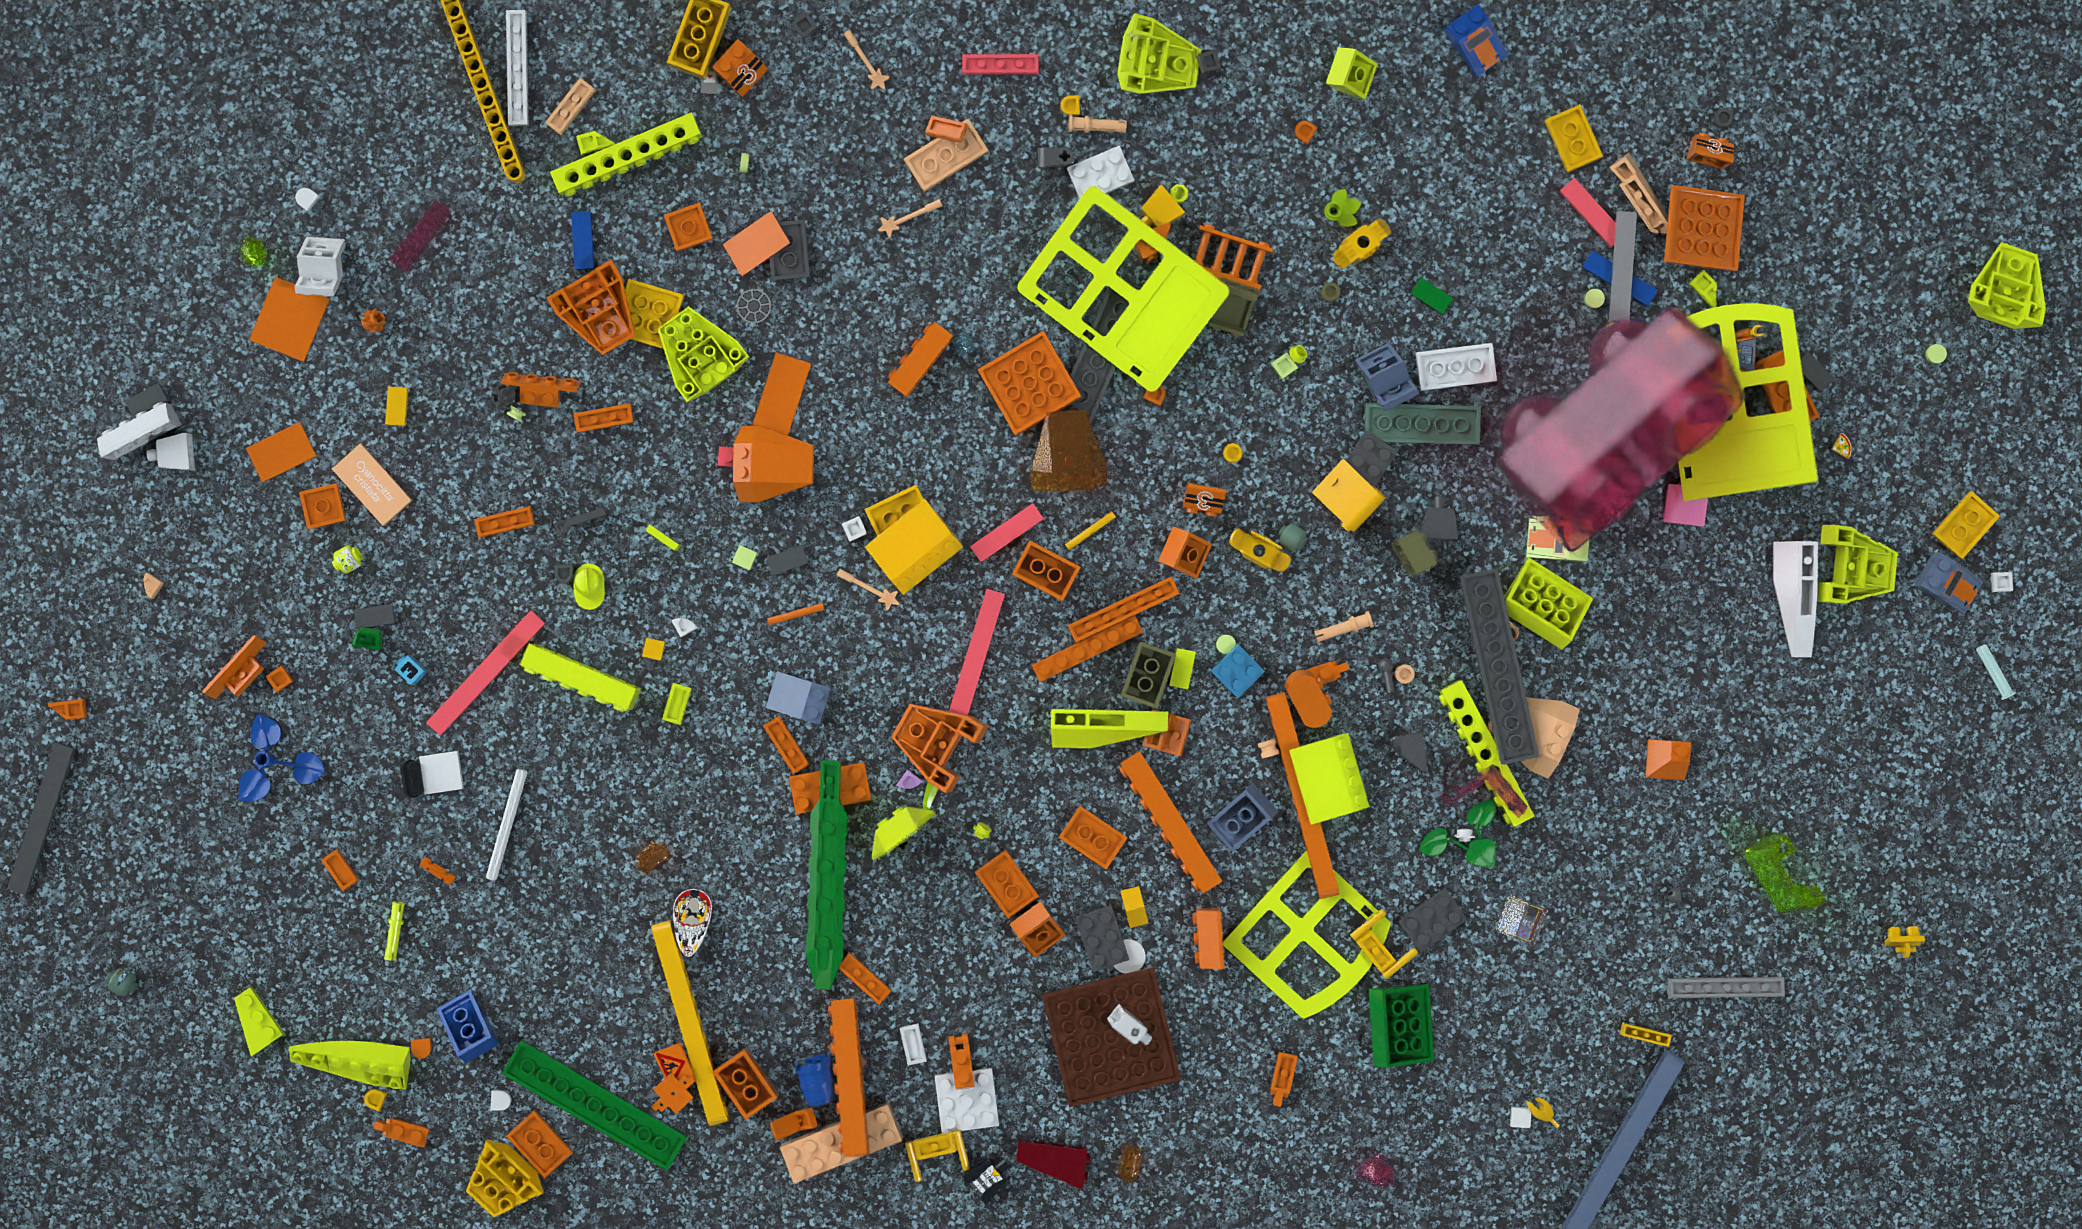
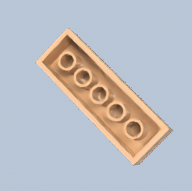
M889 1101L866 1110L870 1153L902 1141L903 1136ZM838 1122L781 1144L780 1150L794 1184L863 1157L846 1158L844 1154H841L840 1142H843L842 1134H839Z

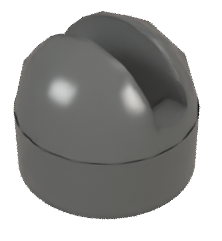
M1680 887L1670 889L1667 893L1669 896L1668 900L1672 903H1682Z

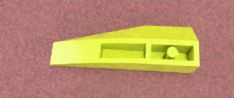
M1051 709L1053 748H1095L1168 731V712Z
M328 1041L289 1047L291 1062L373 1086L406 1090L411 1061L409 1047L362 1041Z

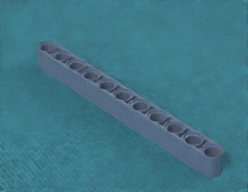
M1669 1050L1664 1051L1563 1223L1562 1229L1589 1228L1682 1069L1684 1059Z

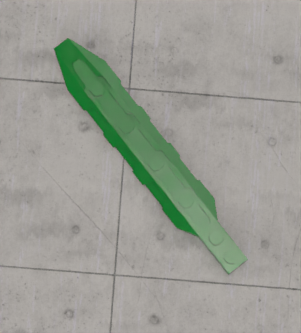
M821 760L820 798L810 814L811 857L809 858L810 891L807 901L809 920L808 933L806 934V957L816 989L831 990L842 962L844 951V936L842 932L843 912H845L844 875L846 874L847 865L845 846L846 836L848 835V815L840 800L841 761Z

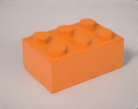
M1029 540L1012 575L1063 602L1081 567Z
M747 1047L713 1071V1074L745 1120L779 1096L778 1091Z

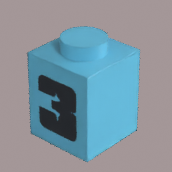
M404 655L396 663L398 666L395 670L410 685H416L428 672L412 655Z

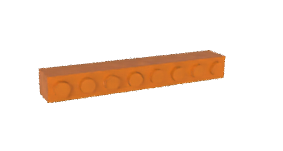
M1137 751L1120 762L1122 767L1119 770L1125 778L1129 777L1132 781L1129 784L1135 794L1139 792L1142 797L1140 803L1145 810L1149 809L1153 814L1150 817L1155 826L1160 825L1163 830L1160 833L1166 843L1170 841L1174 847L1170 850L1176 859L1180 857L1184 863L1181 867L1186 875L1191 874L1194 880L1191 883L1196 891L1201 890L1202 893H1205L1221 883L1222 880L1141 752Z
M854 998L831 1001V1006H828L829 1017H832L833 1025H830V1035L834 1037V1044H832L831 1049L832 1055L836 1058V1064H833L834 1076L837 1075L838 1083H835V1093L839 1095V1103L836 1104L837 1114H840L841 1122H838L839 1134H842L843 1142H840V1152L846 1158L868 1156L870 1151L857 1002Z

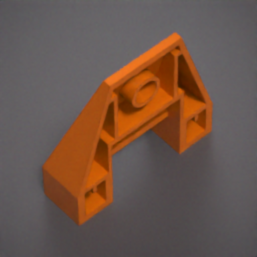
M909 704L891 738L930 784L945 793H950L953 791L961 775L945 765L958 742L963 736L973 743H980L989 726L974 716Z

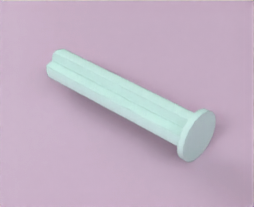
M1986 644L1979 646L1976 651L2002 695L2001 699L2004 700L2014 695L2016 692L2011 689Z

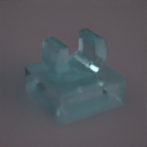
M969 332L951 340L959 358L977 350Z

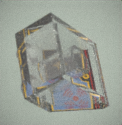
M1509 895L1502 916L1498 921L1496 931L1535 945L1548 909Z

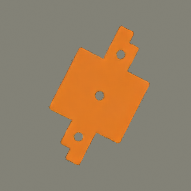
M670 1073L653 1089L660 1099L651 1106L654 1111L659 1109L663 1112L669 1107L677 1114L693 1099V1096L686 1089L695 1082V1079L692 1076L688 1078L684 1075L678 1081Z

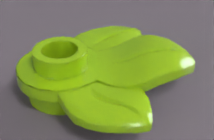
M1341 189L1332 195L1331 202L1324 208V214L1327 219L1337 221L1341 226L1351 227L1357 224L1353 214L1358 211L1361 202L1353 198H1347L1346 189ZM1331 208H1335L1337 210V213L1335 215L1330 213Z

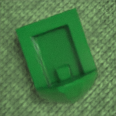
M361 627L353 637L352 646L356 649L363 647L380 650L382 648V630Z

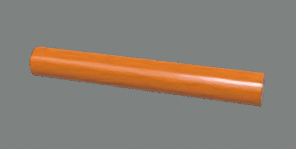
M823 603L769 617L767 620L769 625H773L825 609Z

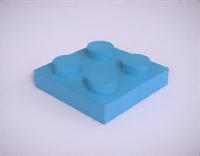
M1238 644L1211 670L1237 698L1265 672Z

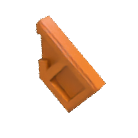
M85 699L48 703V707L59 713L65 720L87 718Z

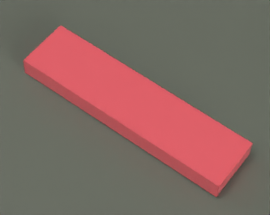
M962 54V75H1039V54Z
M1573 178L1559 192L1611 248L1614 245L1616 223L1583 186Z
M1032 503L970 547L980 562H982L1044 518Z

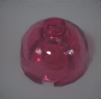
M1374 1154V1157H1367L1359 1164L1356 1179L1361 1182L1363 1178L1367 1179V1184L1378 1187H1389V1184L1391 1187H1394L1395 1169L1390 1161L1385 1160L1386 1156Z

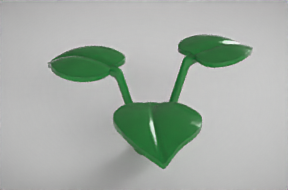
M1494 800L1482 801L1475 804L1469 810L1467 821L1470 825H1475V831L1478 836V840H1472L1469 843V847L1448 837L1446 829L1438 828L1432 830L1424 837L1419 848L1420 853L1430 857L1439 856L1447 849L1448 841L1467 851L1466 860L1471 865L1485 868L1495 867L1496 844L1491 839H1483L1479 831V826L1487 827L1494 819L1496 813Z

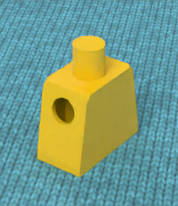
M1162 184L1141 208V212L1144 215L1141 220L1149 227L1153 225L1155 228L1168 222L1171 224L1185 214V211Z

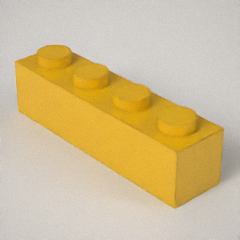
M1622 1022L1620 1030L1622 1036L1667 1047L1670 1045L1672 1036L1668 1033Z

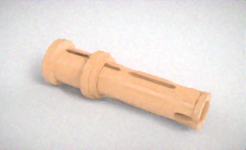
M1069 115L1068 132L1074 130L1084 131V133L1090 131L1126 133L1127 121L1091 119L1089 116L1073 117V115Z
M1369 611L1357 617L1351 616L1348 618V621L1315 630V636L1324 634L1316 638L1317 642L1319 643L1320 641L1350 631L1357 633L1360 629L1374 627Z

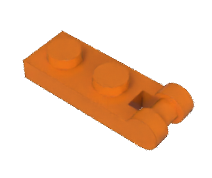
M968 1033L962 1034L959 1037H954V1035L948 1036L955 1089L975 1088ZM963 1044L964 1049L956 1050V1045Z

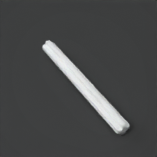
M522 769L516 770L486 878L495 881L498 877L527 776V771Z

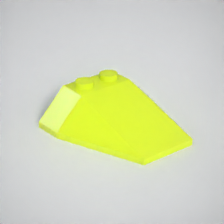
M1133 14L1123 36L1117 72L1121 90L1144 94L1195 88L1199 69L1196 56L1202 50L1157 20Z
M2002 242L1999 244L1971 285L1968 303L1978 317L2013 329L2041 327L2043 325L2046 306L2038 254Z
M900 806L892 813L894 816L890 820L885 818L877 824L879 828L875 830L872 859L876 860L926 823L936 812L930 809L909 806L903 809Z

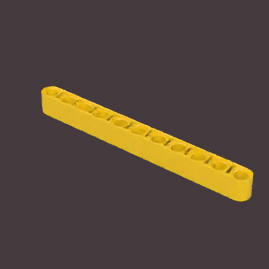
M440 0L505 175L513 183H521L526 176L525 170L461 0ZM454 9H459L457 16H451ZM466 27L465 33L458 34L459 28ZM467 45H473V48L470 52H465V47ZM479 62V68L471 70L472 64ZM481 80H486V85L483 88H478V83ZM493 98L492 104L485 106V100ZM494 116H499L498 123L492 124L491 119ZM503 133L506 134V139L503 142H499L498 136ZM508 151H512V158L506 160L504 157L505 154ZM519 169V175L515 178L511 177L512 171Z
M671 920L652 925V933L691 1067L696 1076L695 1080L709 1126L729 1121L728 1111L719 1081L713 1074L715 1069L676 934L671 927L673 924Z

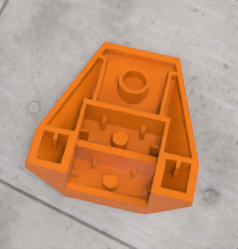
M612 259L547 297L556 315L602 355L636 336L622 275Z
M741 426L734 442L733 484L740 502L759 503L813 484L814 445L762 426Z

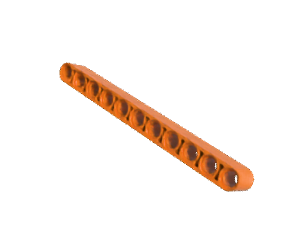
M1285 692L1267 696L1266 702L1319 897L1320 899L1339 895L1321 823L1310 824L1289 750L1300 746Z

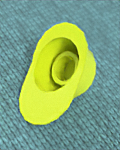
M588 563L580 566L574 573L573 578L575 600L584 609H596L602 604L605 596L603 572L594 564Z

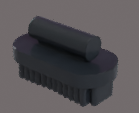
M414 760L404 761L400 767L404 794L410 798L418 797L425 791L421 778V763Z

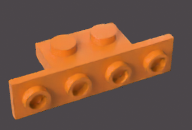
M508 372L504 374L501 384L520 386V404L558 408L560 405V391L578 392L581 381L573 378L559 379L554 376L540 377L535 374L521 375L516 372Z
M253 635L228 664L221 669L217 676L208 683L202 692L216 699L228 687L234 695L239 697L264 670V667L257 661L255 656L267 642Z

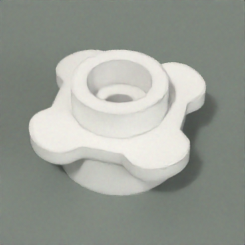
M1457 829V835H1454V837L1459 838V841L1465 842L1475 838L1472 829Z

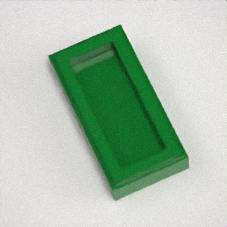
M1422 277L1410 293L1441 315H1443L1453 300L1452 297Z

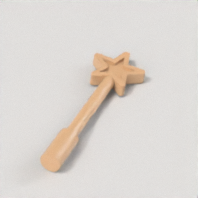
M851 30L844 33L851 46L856 49L872 74L868 75V78L873 81L871 89L873 90L879 86L885 90L884 82L889 79V76H882L880 69L877 72L874 70L859 47L858 41Z
M938 199L898 220H895L894 216L889 220L881 217L883 225L878 231H886L888 237L891 238L892 231L900 229L896 225L925 212L942 207L941 201Z
M842 569L838 571L837 576L881 597L878 601L886 604V610H889L891 604H900L895 599L898 591L890 594L884 589V593L854 578L848 572Z

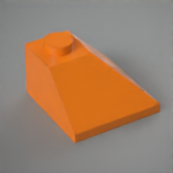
M1648 739L1645 777L1684 780L1690 763L1691 742Z

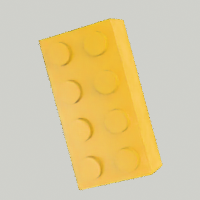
M689 0L667 60L670 68L706 80L732 10L729 3L721 0Z

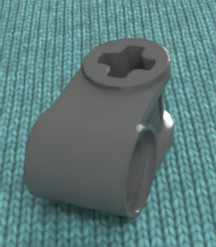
M1044 147L1037 149L1038 169L1066 168L1074 162L1073 152L1069 148ZM1064 153H1067V156L1070 157L1067 158V162H1063V159L1060 158L1063 157Z

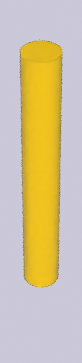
M1111 511L1067 542L1065 546L1068 550H1071L1116 518V516Z

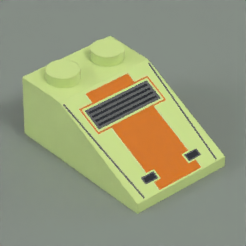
M1529 519L1526 557L1577 562L1588 561L1591 523Z

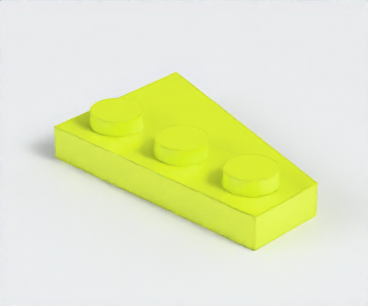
M253 987L248 988L234 998L251 1057L285 1034Z

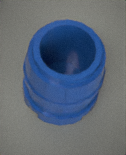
M825 1054L805 1059L804 1064L800 1065L799 1061L794 1065L796 1074H798L800 1089L809 1106L824 1105L838 1098V1095L835 1093V1083H838L837 1076H834L833 1061L830 1054L827 1058Z

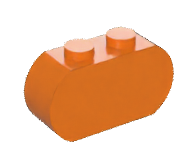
M1297 670L1289 675L1285 688L1304 725L1312 728L1321 727L1331 718L1332 709L1330 704H1332L1328 693L1323 694L1321 688L1324 686L1319 677L1315 678L1313 673L1308 670Z

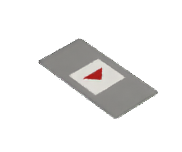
M713 60L706 80L701 79V93L717 94L718 75L714 72L712 66L718 60Z

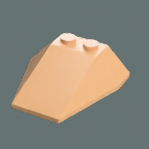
M1526 697L1539 757L1520 762L1530 771L1549 779L1560 763L1574 732L1580 709L1563 701ZM1490 720L1487 728L1490 734L1494 737Z

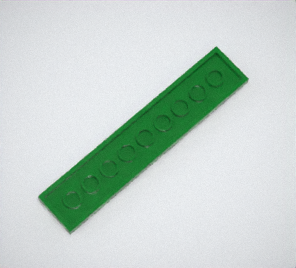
M524 1040L519 1042L501 1073L667 1171L688 1137Z

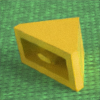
M1139 886L1121 890L1129 927L1133 928L1148 924Z

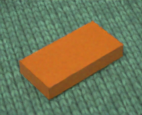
M931 116L925 133L927 136L962 143L968 125L963 122Z
M339 849L334 850L321 860L342 891H345L360 880Z

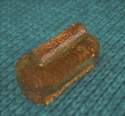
M652 841L635 856L638 860L636 868L645 875L649 874L671 854L667 845L664 842L657 844L655 841Z
M1125 1145L1122 1148L1121 1162L1117 1175L1124 1182L1132 1183L1138 1178L1142 1152L1141 1148L1136 1145Z

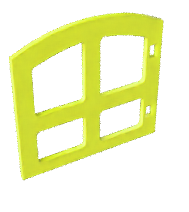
M1307 850L1223 941V946L1303 1019L1322 1011L1347 994L1373 964L1362 949L1354 962L1348 963L1314 932V927L1340 899H1345L1366 920H1369L1378 912L1374 906L1335 871L1339 895L1319 899L1302 918L1291 911L1280 900V897L1306 868H1311ZM1364 905L1373 912L1369 917L1361 911ZM1268 910H1271L1290 927V932L1264 960H1260L1242 944L1241 939ZM1383 917L1371 928V931L1382 944L1386 940L1391 922L1386 917ZM1301 941L1308 943L1340 973V977L1336 981L1307 999H1302L1275 974V969Z

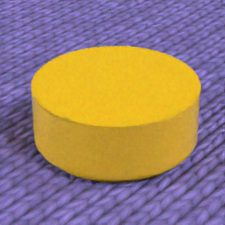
M1235 443L1228 444L1223 450L1225 460L1230 463L1238 462L1243 454L1242 448Z

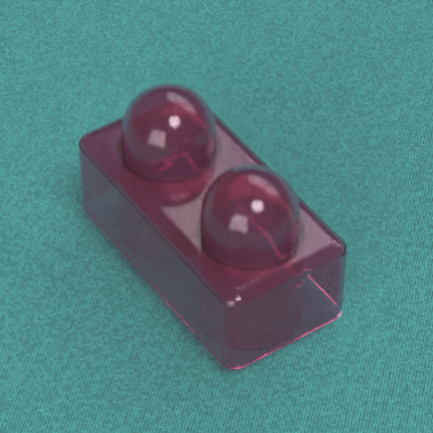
M1677 308L1664 310L1650 323L1637 318H1620L1607 323L1596 333L1589 347L1588 361L1592 372L1589 377L1562 400L1548 395H1533L1523 398L1509 409L1503 419L1501 442L1504 451L1499 457V466L1524 509L1569 552L1579 549L1596 533L1609 528L1620 520L1633 506L1638 497L1684 456L1697 451L1707 444L1721 430L1728 418L1742 406L1745 400V395L1728 352Z

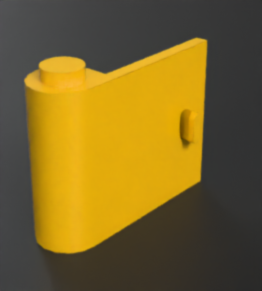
M1342 459L1312 492L1343 522L1341 525L1348 532L1351 530L1355 532L1386 499L1382 492L1368 483L1345 459Z

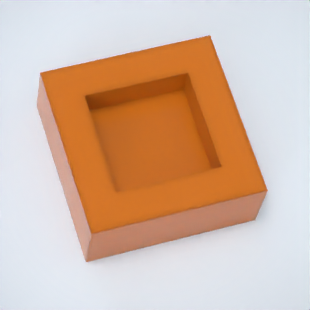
M284 666L278 667L265 676L276 692L281 691L294 682Z

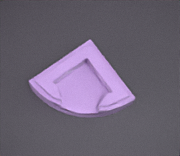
M907 770L896 786L911 789L918 786L923 780Z

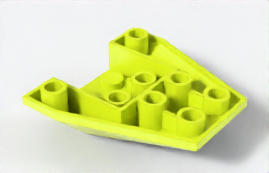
M689 306L658 328L675 387L686 402L709 392L735 373L749 358L737 340Z

